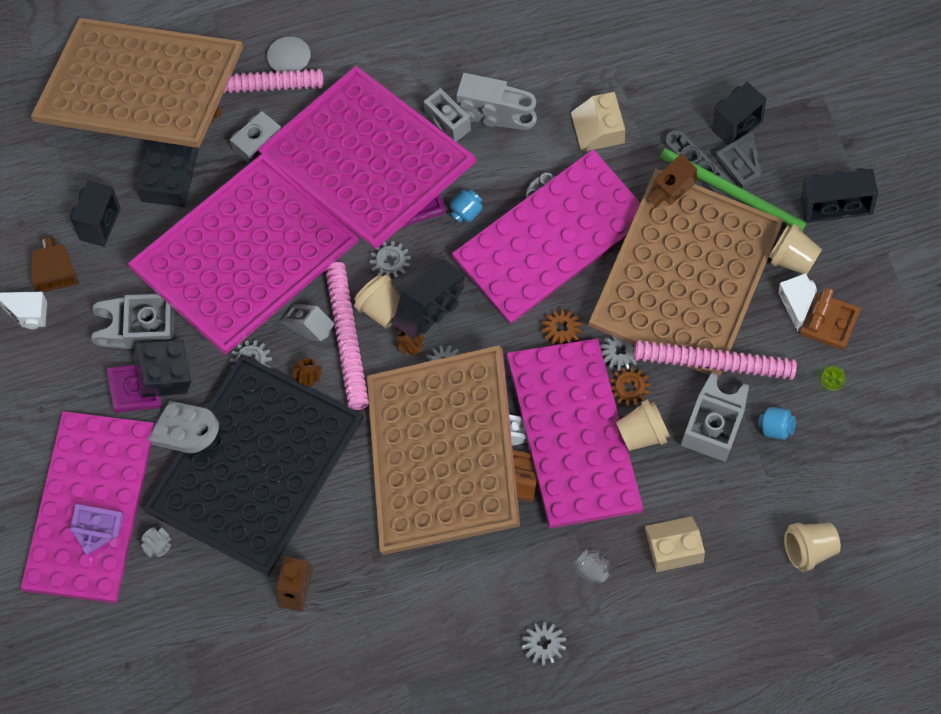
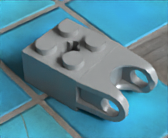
M463 73L457 92V104L470 116V122L484 123L490 127L498 126L528 130L535 126L537 116L533 110L536 107V99L532 93L507 86V81ZM529 99L532 103L530 106L525 107L519 101ZM522 115L532 117L529 123H522L519 119Z
M158 294L125 295V298L101 301L93 305L95 315L113 320L108 328L92 334L91 341L98 346L136 349L137 343L174 340L175 309Z
M712 372L698 396L681 446L726 462L745 411L749 385L743 383V386L740 387L737 393L731 395L724 394L717 387L718 374Z

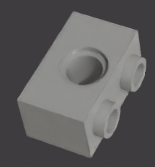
M441 88L424 100L425 115L454 141L457 142L471 131L470 116Z
M261 111L257 116L250 118L246 126L233 134L230 139L232 150L250 164L260 156L257 149L281 129V126Z

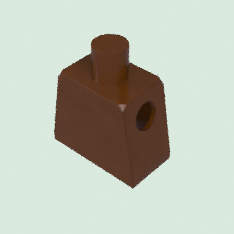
M681 153L654 180V191L647 197L650 203L655 207L659 206L663 201L672 205L696 184L697 168Z
M53 237L42 239V249L32 252L31 281L35 291L47 292L79 285L65 246L63 244L56 245Z
M284 557L277 584V597L280 608L297 611L304 610L313 567L308 561ZM287 594H292L295 597H288Z

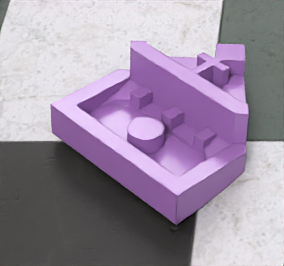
M79 504L75 505L70 530L83 547L82 549L86 555L119 536L124 513Z

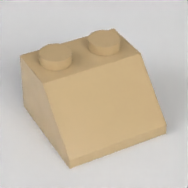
M615 92L592 96L571 112L581 152L625 143V127Z
M692 516L645 526L656 572L704 562L705 551L702 539Z

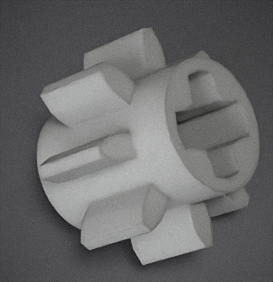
M163 527L159 531L156 528H151L142 536L141 540L144 543L141 547L149 557H152L154 554L157 557H161L171 547L169 543L171 540L170 535Z

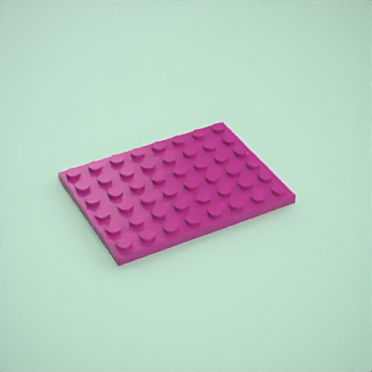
M357 66L351 69L257 149L259 155L263 153L308 195L375 249L382 245L476 162L473 154Z
M262 153L132 259L128 265L135 274L224 355H227L329 268L333 262H336L357 244L359 237L308 195L283 170Z

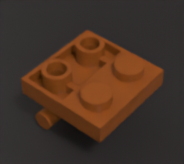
M825 288L823 294L816 293L800 335L845 351L861 308L832 298L833 290Z
M513 450L517 498L520 501L533 503L537 478L531 453Z

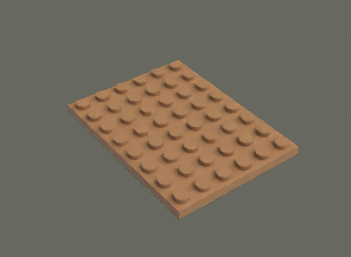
M79 18L31 115L32 120L38 123L200 148L243 50L242 41Z
M655 169L588 326L635 345L637 340H641V343L648 341L649 344L656 342L657 345L663 343L665 346L668 343L671 346L676 344L678 347L684 345L685 348L692 346L693 349L700 347V350L707 348L708 351L714 349L715 352L722 350V353H725V351L730 353L783 219L696 184L672 205L663 201L659 206L655 207L647 198L654 191V180L662 172ZM693 365L690 366V368L709 376L712 372L717 373V379L720 378L723 370L716 371L715 368L709 370L708 367L701 369V366H698V368H694Z
M500 345L367 376L380 553L386 555L520 527L503 349Z

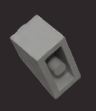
M293 304L280 321L283 325L306 339L320 342L329 336L330 330L334 326L331 319L315 305Z

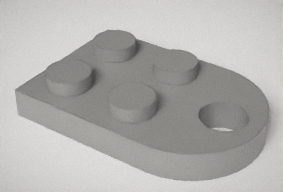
M169 401L147 440L155 446L186 453H196L205 449L213 442L219 430V422L213 413L206 408ZM208 429L207 433L201 436L202 432Z

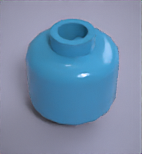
M462 189L449 203V207L452 210L450 215L459 223L462 220L470 223L482 211L483 206L481 202L483 200L471 189L467 191Z
M770 407L764 414L760 415L758 425L765 437L785 440L794 433L796 420L795 416H792L788 409Z

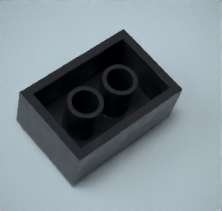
M149 140L137 187L141 202L185 207L199 148Z
M859 168L850 172L836 171L827 175L813 174L804 177L800 200L805 222L812 223L873 215L878 197L873 169Z
M443 259L402 290L392 324L413 339L421 333L425 334L434 323H439L448 312L452 313L457 308L459 294L464 289L463 281L466 274Z

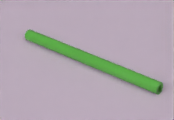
M665 148L660 158L671 164L679 155ZM691 162L697 168V178L755 209L783 219L782 223L792 227L793 224H796L803 231L807 224L803 220Z

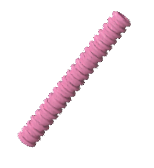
M304 69V72L290 70L288 73L286 70L283 73H280V71H276V73L270 71L269 74H266V72H262V74H259V72L255 74L249 72L248 75L245 73L241 75L235 73V75H231L223 94L226 91H229V93H233V91H236V93L240 91L246 93L247 90L253 92V90L260 92L261 89L264 92L267 89H270V91H274V89L280 91L281 88H284V90H288V88H291V90L295 88L301 90L302 87L308 89V87L322 89L323 72L321 69L314 71V69L310 71Z
M333 262L325 271L327 284L329 285L328 290L331 298L336 335L338 336L337 342L340 349L339 354L341 356L340 361L342 362L344 385L348 395V407L353 410H361L369 405V401L367 399L368 394L366 393V382L362 373L363 367L360 360L361 355L359 353L360 348L358 347L359 342L357 340L358 336L356 334L352 303L350 302L351 297L349 295L346 267L342 262Z
M637 340L634 349L635 361L642 359L643 362L650 360L651 363L657 361L659 364L662 361L667 365L670 362L672 365L678 363L679 366L686 364V367L693 365L694 368L701 366V369L708 367L709 370L715 368L716 371L723 369V372L730 370L731 373H734V371L740 374L742 372H745V374L752 373V375L758 373L760 376L767 374V377L774 375V378L781 376L782 379L789 377V380H793L797 368L795 359L788 361V358L781 360L780 357L774 359L773 356H769V358H766L765 355L759 357L757 354L752 356L749 353L747 356L744 353L738 355L737 352L730 354L729 351L722 353V350L715 352L714 349L708 351L707 348H703V350H700V347L693 349L692 346L685 348L684 345L678 347L676 344L671 346L668 343L665 346L663 343L657 345L656 342L649 344L648 341L641 343V340Z

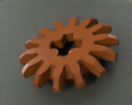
M561 308V315L552 310L554 317L548 314L545 316L549 321H542L541 325L547 327L542 329L541 332H548L544 339L547 341L552 338L551 345L554 346L556 341L560 342V345L566 341L571 343L572 338L575 341L579 340L575 334H582L583 331L577 327L583 326V323L575 322L580 317L579 315L571 317L572 310L567 315H564V308ZM567 323L566 332L564 330L557 331L558 326L556 324Z
M625 367L621 368L623 374L620 375L618 372H615L614 375L617 379L610 378L609 382L614 384V386H611L612 391H616L613 393V397H620L617 401L618 404L625 399L626 406H629L630 400L637 406V398L644 401L646 399L642 394H650V391L645 390V388L651 387V383L644 382L649 377L647 375L641 377L642 370L640 369L637 374L633 373L634 367H630V372H626ZM633 382L636 390L626 392L624 384Z

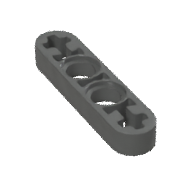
M675 130L667 134L665 145L668 150L678 155L682 153L684 156L687 153H694L697 158L691 162L702 168H709L715 175L731 182L684 133ZM672 140H680V146L677 143L672 144ZM697 178L706 189L725 197L729 195Z

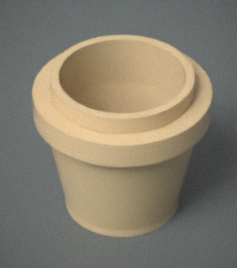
M793 224L792 227L787 225L769 255V258L772 259L770 264L774 266L779 265L807 275L822 248L799 229L798 225Z
M379 275L366 284L356 295L354 307L358 312L365 313L387 329L393 325L400 295L392 284L393 280L388 275Z
M648 399L642 401V405L616 422L629 451L659 443L661 445L668 443L666 438L670 435L655 403H649Z
M830 522L804 525L802 523H794L788 526L784 536L787 556L792 565L802 572L812 570L815 565L839 554L841 548L838 532Z

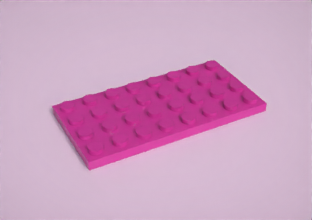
M593 149L453 252L452 258L508 324L511 325L624 240L640 206V202Z
M598 339L507 353L506 358L548 528L642 513L643 506L628 449L616 423L620 419Z
M62 412L22 580L21 590L23 592L117 604L152 446L151 442L147 439L154 429L155 423ZM79 504L124 513L119 536L86 555L82 549L83 547L70 530L75 505Z

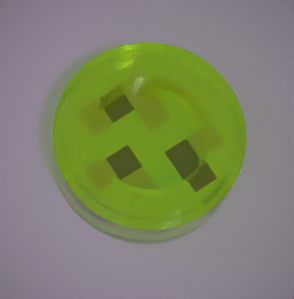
M836 366L826 368L821 377L823 387L829 391L840 390L845 383V373Z

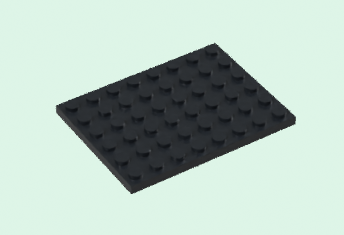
M241 354L207 407L219 422V430L215 439L208 447L199 452L186 453L180 451L143 510L154 518L269 577L363 421L364 416ZM208 429L204 430L201 436L206 434Z

